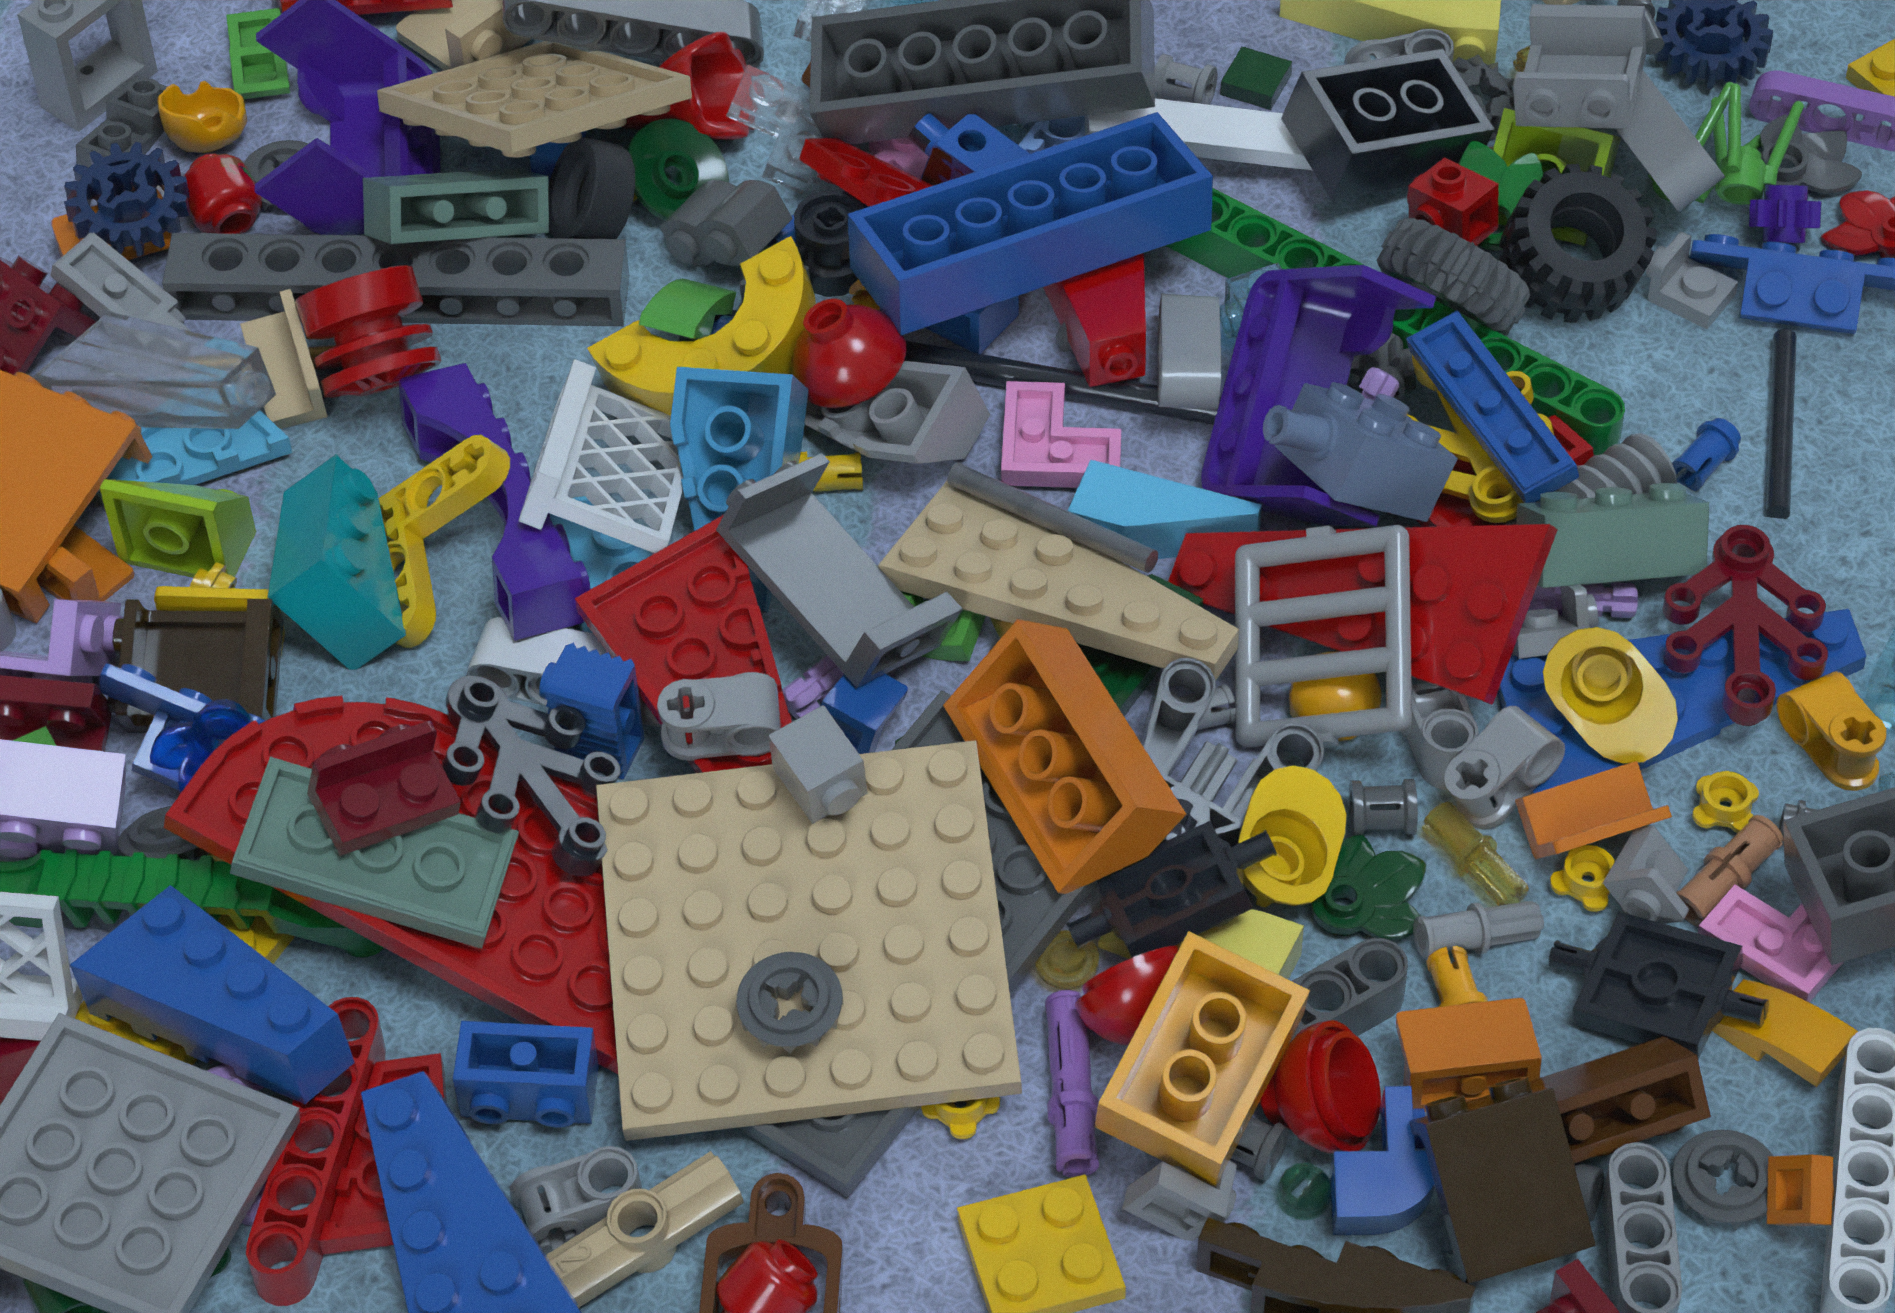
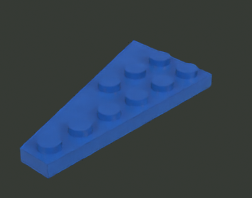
M1849 609L1825 612L1823 622L1818 629L1811 632L1800 631L1807 638H1813L1822 642L1828 650L1825 671L1821 677L1834 671L1840 672L1847 677L1864 669L1867 655ZM1732 629L1702 651L1700 665L1689 673L1675 672L1669 669L1663 660L1666 640L1671 634L1628 640L1641 652L1666 682L1676 700L1678 715L1673 739L1660 754L1644 762H1638L1640 770L1719 735L1722 728L1735 723L1729 718L1722 705L1726 681L1734 673ZM1759 632L1760 671L1768 675L1775 684L1776 693L1773 705H1775L1779 695L1813 680H1802L1795 677L1788 669L1789 655ZM1685 649L1675 650L1677 653L1682 655L1692 654L1690 651ZM1547 655L1521 659L1517 656H1511L1497 692L1502 709L1508 706L1519 707L1565 744L1564 757L1558 769L1529 795L1628 764L1607 759L1587 744L1566 717L1556 708L1545 690L1543 669ZM1809 656L1800 657L1802 660L1806 662L1816 661L1814 658Z
M422 1071L362 1091L361 1096L408 1313H582L577 1306V1302L526 1224L515 1211L506 1197V1193L487 1168L465 1130L428 1075Z

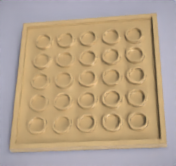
M976 740L859 754L864 761L868 794L860 797L858 802L848 811L839 815H828L813 824L775 772L773 764L596 785L599 823L606 832L604 843L608 849L602 858L622 1129L625 1141L1022 1094ZM782 952H801L824 961L832 968L840 981L844 1005H842L838 1017L837 1029L830 1028L821 1037L817 1047L808 1043L795 1047L791 1054L783 1047L770 1044L763 1048L756 1037L743 1029L736 1003L739 985L745 974L762 959ZM803 987L799 993L795 992L790 999H783L781 997L776 999L780 1010L778 1020H780L782 1015L786 1016L792 1009H797L801 1012L806 1010L802 1006L801 1000Z

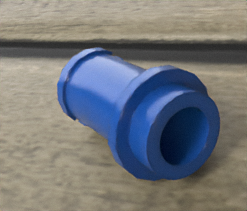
M1715 418L1712 421L1703 422L1696 431L1697 438L1672 462L1676 475L1683 467L1686 468L1677 477V482L1693 491L1701 489L1705 481L1724 460L1730 461L1737 456L1741 436L1737 428L1725 419Z

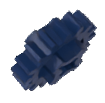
M1669 0L1668 8L1659 7L1657 10L1655 24L1663 38L1664 47L1661 51L1654 54V58L1656 61H1668L1666 73L1669 75L1680 71L1686 73L1685 83L1689 85L1697 78L1705 79L1707 89H1713L1716 80L1723 79L1725 83H1736L1738 75L1752 80L1755 77L1756 67L1765 68L1773 38V30L1768 29L1770 17L1768 14L1755 15L1757 2L1754 0L1743 5L1738 0Z
M135 142L130 152L122 153L120 146L117 143H113L110 148L111 155L103 157L100 153L92 151L89 153L92 163L89 168L78 164L73 167L76 181L65 182L64 188L67 200L64 201L68 221L73 223L75 236L78 239L85 238L89 233L94 232L103 241L110 244L119 254H122L124 247L132 246L136 255L142 256L145 243L151 241L161 249L165 246L163 237L165 231L169 233H180L182 231L179 217H188L190 214L187 199L190 197L186 177L181 176L179 163L176 160L165 163L162 149L156 148L149 155L143 154L141 142ZM158 185L164 191L163 199L158 198L156 190ZM92 199L97 201L99 209L97 213L90 207Z

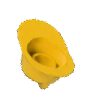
M1599 627L1577 629L1560 638L1549 651L1543 669L1547 694L1556 708L1566 717L1587 744L1604 758L1623 764L1635 761L1644 762L1660 754L1673 739L1678 722L1676 700L1666 682L1641 652L1619 633Z
M1294 765L1275 769L1259 781L1250 798L1238 844L1266 830L1277 852L1276 856H1271L1242 870L1244 874L1243 884L1253 895L1257 896V906L1267 907L1272 903L1291 906L1312 903L1325 894L1333 878L1345 835L1347 814L1339 792L1329 779L1313 769Z

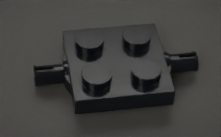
M1208 821L1159 844L1148 857L1097 880L1102 892L1100 900L1101 909L1071 923L1068 922L1066 925L1077 948H1081L1082 945L1112 931L1116 937L1124 941L1132 958L1155 949L1175 946L1184 941L1188 931L1198 935L1211 928L1223 926L1234 917L1253 909L1243 887L1244 874L1242 870L1271 856H1276L1277 852L1266 830L1231 847L1228 842L1218 837L1211 821Z
M1618 912L1608 935L1592 951L1565 944L1559 940L1554 942V947L1550 951V967H1557L1584 975V986L1573 1007L1574 1025L1643 1044L1665 1036L1695 1053L1699 1060L1712 1029L1722 1021V1018L1729 1016L1762 1027L1768 1014V999H1760L1732 991V984L1743 962L1742 945Z

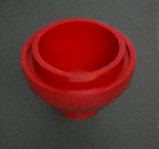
M826 299L811 307L804 317L803 325L805 328L795 344L792 357V372L808 389L807 400L809 402L828 408L856 405L880 393L899 372L906 356L905 338L898 333L892 320L879 310L859 304L846 305L840 299Z
M1167 946L1140 954L1108 968L1084 983L1082 986L1084 995L1075 1002V1007L1085 1025L1103 1039L1128 1046L1179 950L1178 947Z
M1327 1020L1302 1029L1291 1040L1260 1101L1263 1111L1271 1123L1274 1125L1278 1122L1286 1124L1302 1142L1324 1153L1333 1154L1334 1152L1359 1151L1368 1143L1380 1115L1381 1090L1375 1063L1363 1041L1343 1023Z

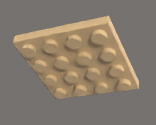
M548 41L377 90L379 111L403 119L405 125L430 127L435 129V133L440 136H458L467 139L471 146H489L502 150V155L506 157L532 155L536 152V146L548 142H574L581 139V132L593 128H619L627 123L626 118L638 114H664L671 110V104L692 98L691 80L688 75L595 49Z

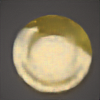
M1063 930L1057 934L1035 962V969L1039 977L1048 985L1059 990H1075L1082 987L1084 983L1096 975L1099 968V952L1093 941L1082 945L1081 948H1077L1070 931Z

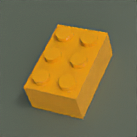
M1188 931L1098 1102L1095 1128L1172 1166H1179L1194 1177L1216 1187L1304 1015L1310 990Z

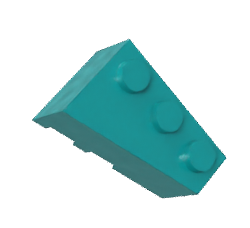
M335 454L283 493L267 598L272 599L275 605L349 670H357L406 636V632L403 627L402 612L378 493L364 472L357 468L352 469Z

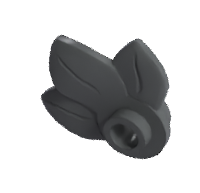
M1786 114L1772 120L1761 132L1760 142L1763 150L1761 152V159L1766 165L1784 122L1788 117ZM1797 124L1778 169L1776 185L1808 186L1809 190L1818 193H1837L1854 186L1861 179L1862 171L1851 164L1842 162L1847 146L1846 132L1826 131L1802 134V130Z

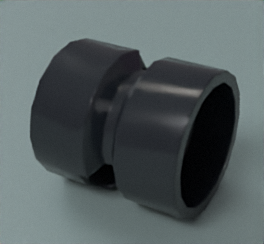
M835 190L821 191L809 195L799 203L794 212L795 244L804 266L809 267L810 282L815 294L826 297L843 296L849 294L850 287L858 280L850 269L848 214L864 209L865 206L860 200L849 193Z

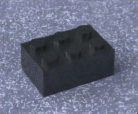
M1443 49L1302 71L1281 117V120L1331 200L1408 187L1417 176L1424 174L1443 158L1460 165V160L1470 142L1478 141L1487 146L1495 130Z

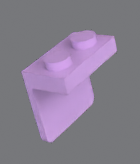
M54 599L48 656L0 650V675L92 684V676H100L105 664L115 666L116 653L113 645V630L116 619L123 618L120 616L121 603L96 600Z

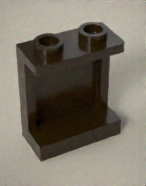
M126 599L124 619L117 618L113 630L114 651L116 655H120L119 668L123 664L142 668L156 678L157 684L178 693L181 688L198 691L209 697L214 702L215 708L236 717L239 712L256 715L265 721L276 717L284 619L272 599H247V611L147 610L143 607L140 600ZM108 696L109 711L115 713V716L127 733H147L155 715Z
M1518 1077L1488 1086L1491 1097L1469 1104L1466 1103L1464 1095L1451 1096L1425 1104L1427 1116L1409 1121L1412 1135L1421 1136L1450 1239L1452 1250L1442 1252L1447 1271L1455 1274L1467 1284L1596 1246L1554 1089L1547 1086H1530L1528 1077Z

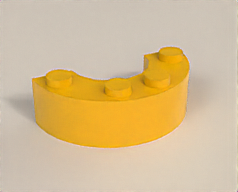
M790 236L740 263L746 280L743 303L734 318L715 334L695 341H669L651 334L644 326L639 325V320L588 347V352L609 391L671 415L677 367L793 375L792 357L795 344L805 328L803 325L804 317L808 310L816 304V299L798 248L792 237Z

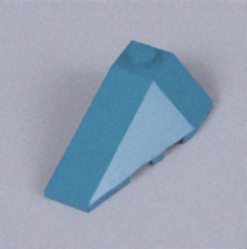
M677 367L670 428L673 443L678 450L683 474L681 482L685 499L688 500L694 531L724 515L729 507L726 504L728 496L744 481L754 479L758 482L773 475L781 466L789 461L794 460L799 463L808 389L794 375ZM748 567L760 611L768 613L772 592Z

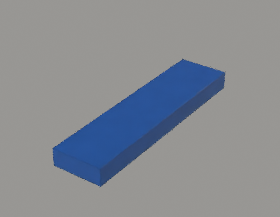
M1458 311L1406 338L1410 353L1524 503L1536 502L1540 499L1542 493L1554 492L1579 478L1576 463Z

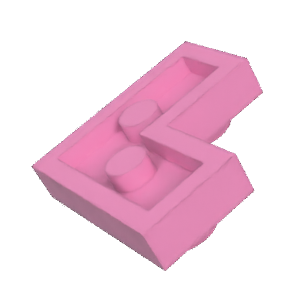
M1006 381L1001 482L1010 486L1078 488L1090 460L1120 467L1121 429L1063 427L1065 383Z
M1734 885L1698 927L1697 933L1742 945L1743 962L1740 968L1767 985L1795 995L1809 1003L1843 964L1842 962L1831 966L1802 903L1790 917H1787L1737 885Z

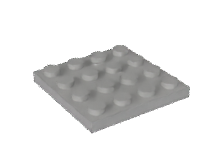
M58 1013L0 1105V1268L109 1313H190L300 1123L299 1107L75 1018Z

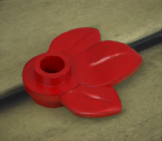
M1863 190L1850 192L1841 197L1840 210L1846 221L1821 235L1822 243L1835 250L1848 252L1853 255H1863L1878 251L1881 258H1895V196L1889 200L1879 192Z

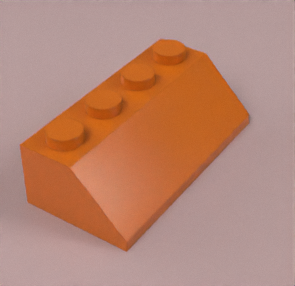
M1017 619L943 704L964 741L976 740L980 767L1058 893L1068 894L1148 857L1186 815L1181 804L1067 628Z

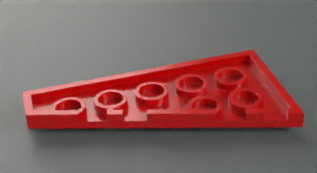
M724 515L575 598L577 612L604 649L609 652L611 658L620 656L623 662L632 659L635 664L639 696L661 726L663 722L660 720L657 709L658 697L663 689L672 682L682 679L698 680L731 677L747 672L766 674L775 680L778 691L781 728L792 722L761 611L751 583L748 566L716 531ZM683 696L684 708L690 707L688 696ZM692 732L686 733L687 744L693 743ZM771 752L757 756L730 755L700 758L692 761L687 760L696 773L772 764Z
M1551 524L1405 528L1409 533L1411 677L1493 705L1558 529ZM1335 529V530H1336V533H1340V532L1363 530V529ZM1306 530L1186 533L1168 582L1203 598L1204 605L1235 615V553L1237 549L1248 544L1306 537ZM1384 552L1260 568V602L1385 586ZM1385 612L1267 626L1340 652L1386 647Z

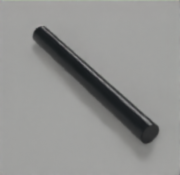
M1781 329L1774 333L1772 354L1766 515L1770 518L1787 519L1790 516L1797 336L1795 332L1789 329Z

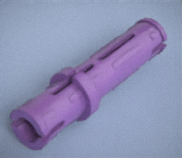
M1073 990L1054 992L1045 1000L1049 1032L1050 1073L1052 1075V1097L1047 1103L1048 1121L1054 1126L1056 1134V1169L1058 1172L1063 1171V1175L1066 1177H1076L1084 1174L1088 1176L1097 1171L1099 1167L1095 1141V1121L1099 1099L1093 1094L1091 1088V1064L1087 1026L1075 1007V1002L1080 998V992Z

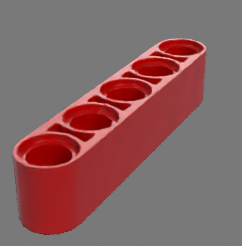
M345 997L334 1001L328 1006L338 1013L347 1040L361 1037L354 1041H347L355 1063L306 1104L293 1100L292 1105L299 1107L300 1123L268 1176L248 1237L246 1256L256 1290L265 1302L275 1306H290L300 1302L309 1295L315 1284L324 1256L319 1245V1238L325 1220H330L337 1198L336 1184L342 1167L346 1168L356 1138L354 1128L363 1102L361 1092L367 1090L375 1062L385 1061L386 1047L378 1013L369 1001L359 997ZM335 1092H344L337 1096L327 1097L329 1094ZM318 1147H327L325 1150L317 1153H308ZM309 1203V1205L303 1209L290 1210L293 1206H296L298 1204ZM281 1261H292L289 1265L280 1269H271L274 1264Z

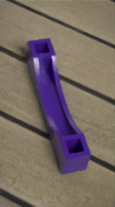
M466 363L401 378L399 380L402 425L420 459L431 463L473 435H483L507 451L510 457V469L506 479L487 498L502 517L505 525L503 537L492 555L494 601L514 641L584 623V620L577 612L575 598L591 590L587 570L581 560L573 561L570 555V545L566 531L562 524H553L550 519V513L547 514L542 529L518 521L531 483L530 470L522 452L514 453L512 449L511 436L505 419L503 417L495 418L490 393L485 383H476Z

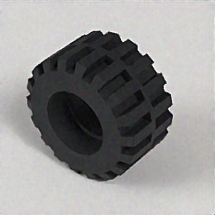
M1568 164L1561 174L1556 168L1544 172L1540 181L1534 179L1526 188L1501 235L1499 247L1504 249L1499 260L1507 264L1510 270L1518 273L1520 279L1526 282L1531 296L1525 305L1530 308L1536 303L1543 308L1540 315L1551 320L1556 312L1564 313V322L1577 323L1582 313L1586 314L1589 321L1601 318L1606 309L1612 313L1621 306L1624 299H1628L1650 264L1655 252L1651 248L1656 242V229L1648 227L1654 218L1650 207L1639 206L1638 203L1643 196L1635 187L1629 191L1622 186L1625 178L1615 172L1611 178L1603 176V167L1590 165L1587 172H1581L1579 164ZM1570 227L1586 233L1598 245L1603 259L1585 261L1569 255L1557 244L1551 229Z

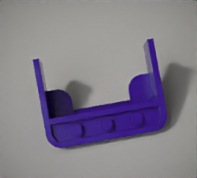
M299 0L256 33V42L297 69L298 95L305 108L314 114H319L330 122V146L319 138H315L255 183L256 194L303 223L307 229L320 235H364L363 178L441 173L440 135L435 133V129L423 125H405L403 119L379 111L377 90L433 74L420 58L336 0Z
M1366 265L1269 270L1259 276L1251 287L1246 300L1202 467V488L1262 504L1261 511L1317 525L1377 527L1378 514L1356 505L1335 501L1280 452L1275 445L1270 444V441L1264 438L1263 423L1267 413L1274 406L1281 405L1292 410L1304 383L1328 389L1332 382L1347 385L1354 356L1372 354L1390 338L1393 330L1395 309L1433 308L1436 296Z

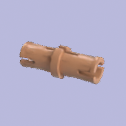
M1761 815L1752 816L1748 821L1749 823L1724 847H1715L1705 856L1703 860L1704 867L1680 891H1676L1677 895L1689 909L1684 918L1685 920L1699 927L1701 922L1734 885L1739 886L1743 890L1752 882L1751 874L1775 850H1778L1783 845V835L1771 820Z

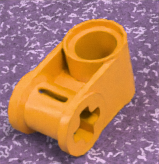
M1834 671L1778 696L1777 713L1782 727L1796 744L1802 746L1832 784L1844 790L1858 791L1868 788L1876 781L1879 775V761L1876 754L1882 750L1885 744L1886 727L1882 720L1858 696L1850 681L1842 673Z

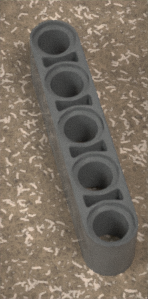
M502 0L503 23L508 31L520 37L666 61L690 43L706 35L722 31L728 34L733 48L741 51L748 71L757 68L764 58L760 13L752 3L743 0Z
M1371 938L1356 944L1292 980V982L1310 990L1304 1015L1292 1039L1302 1029L1327 1020L1341 1022L1356 1036H1359L1394 1016L1401 1009L1405 995L1408 960L1403 949L1393 941L1384 938ZM1368 979H1380L1384 982H1374ZM1315 1009H1328L1331 1012H1320Z

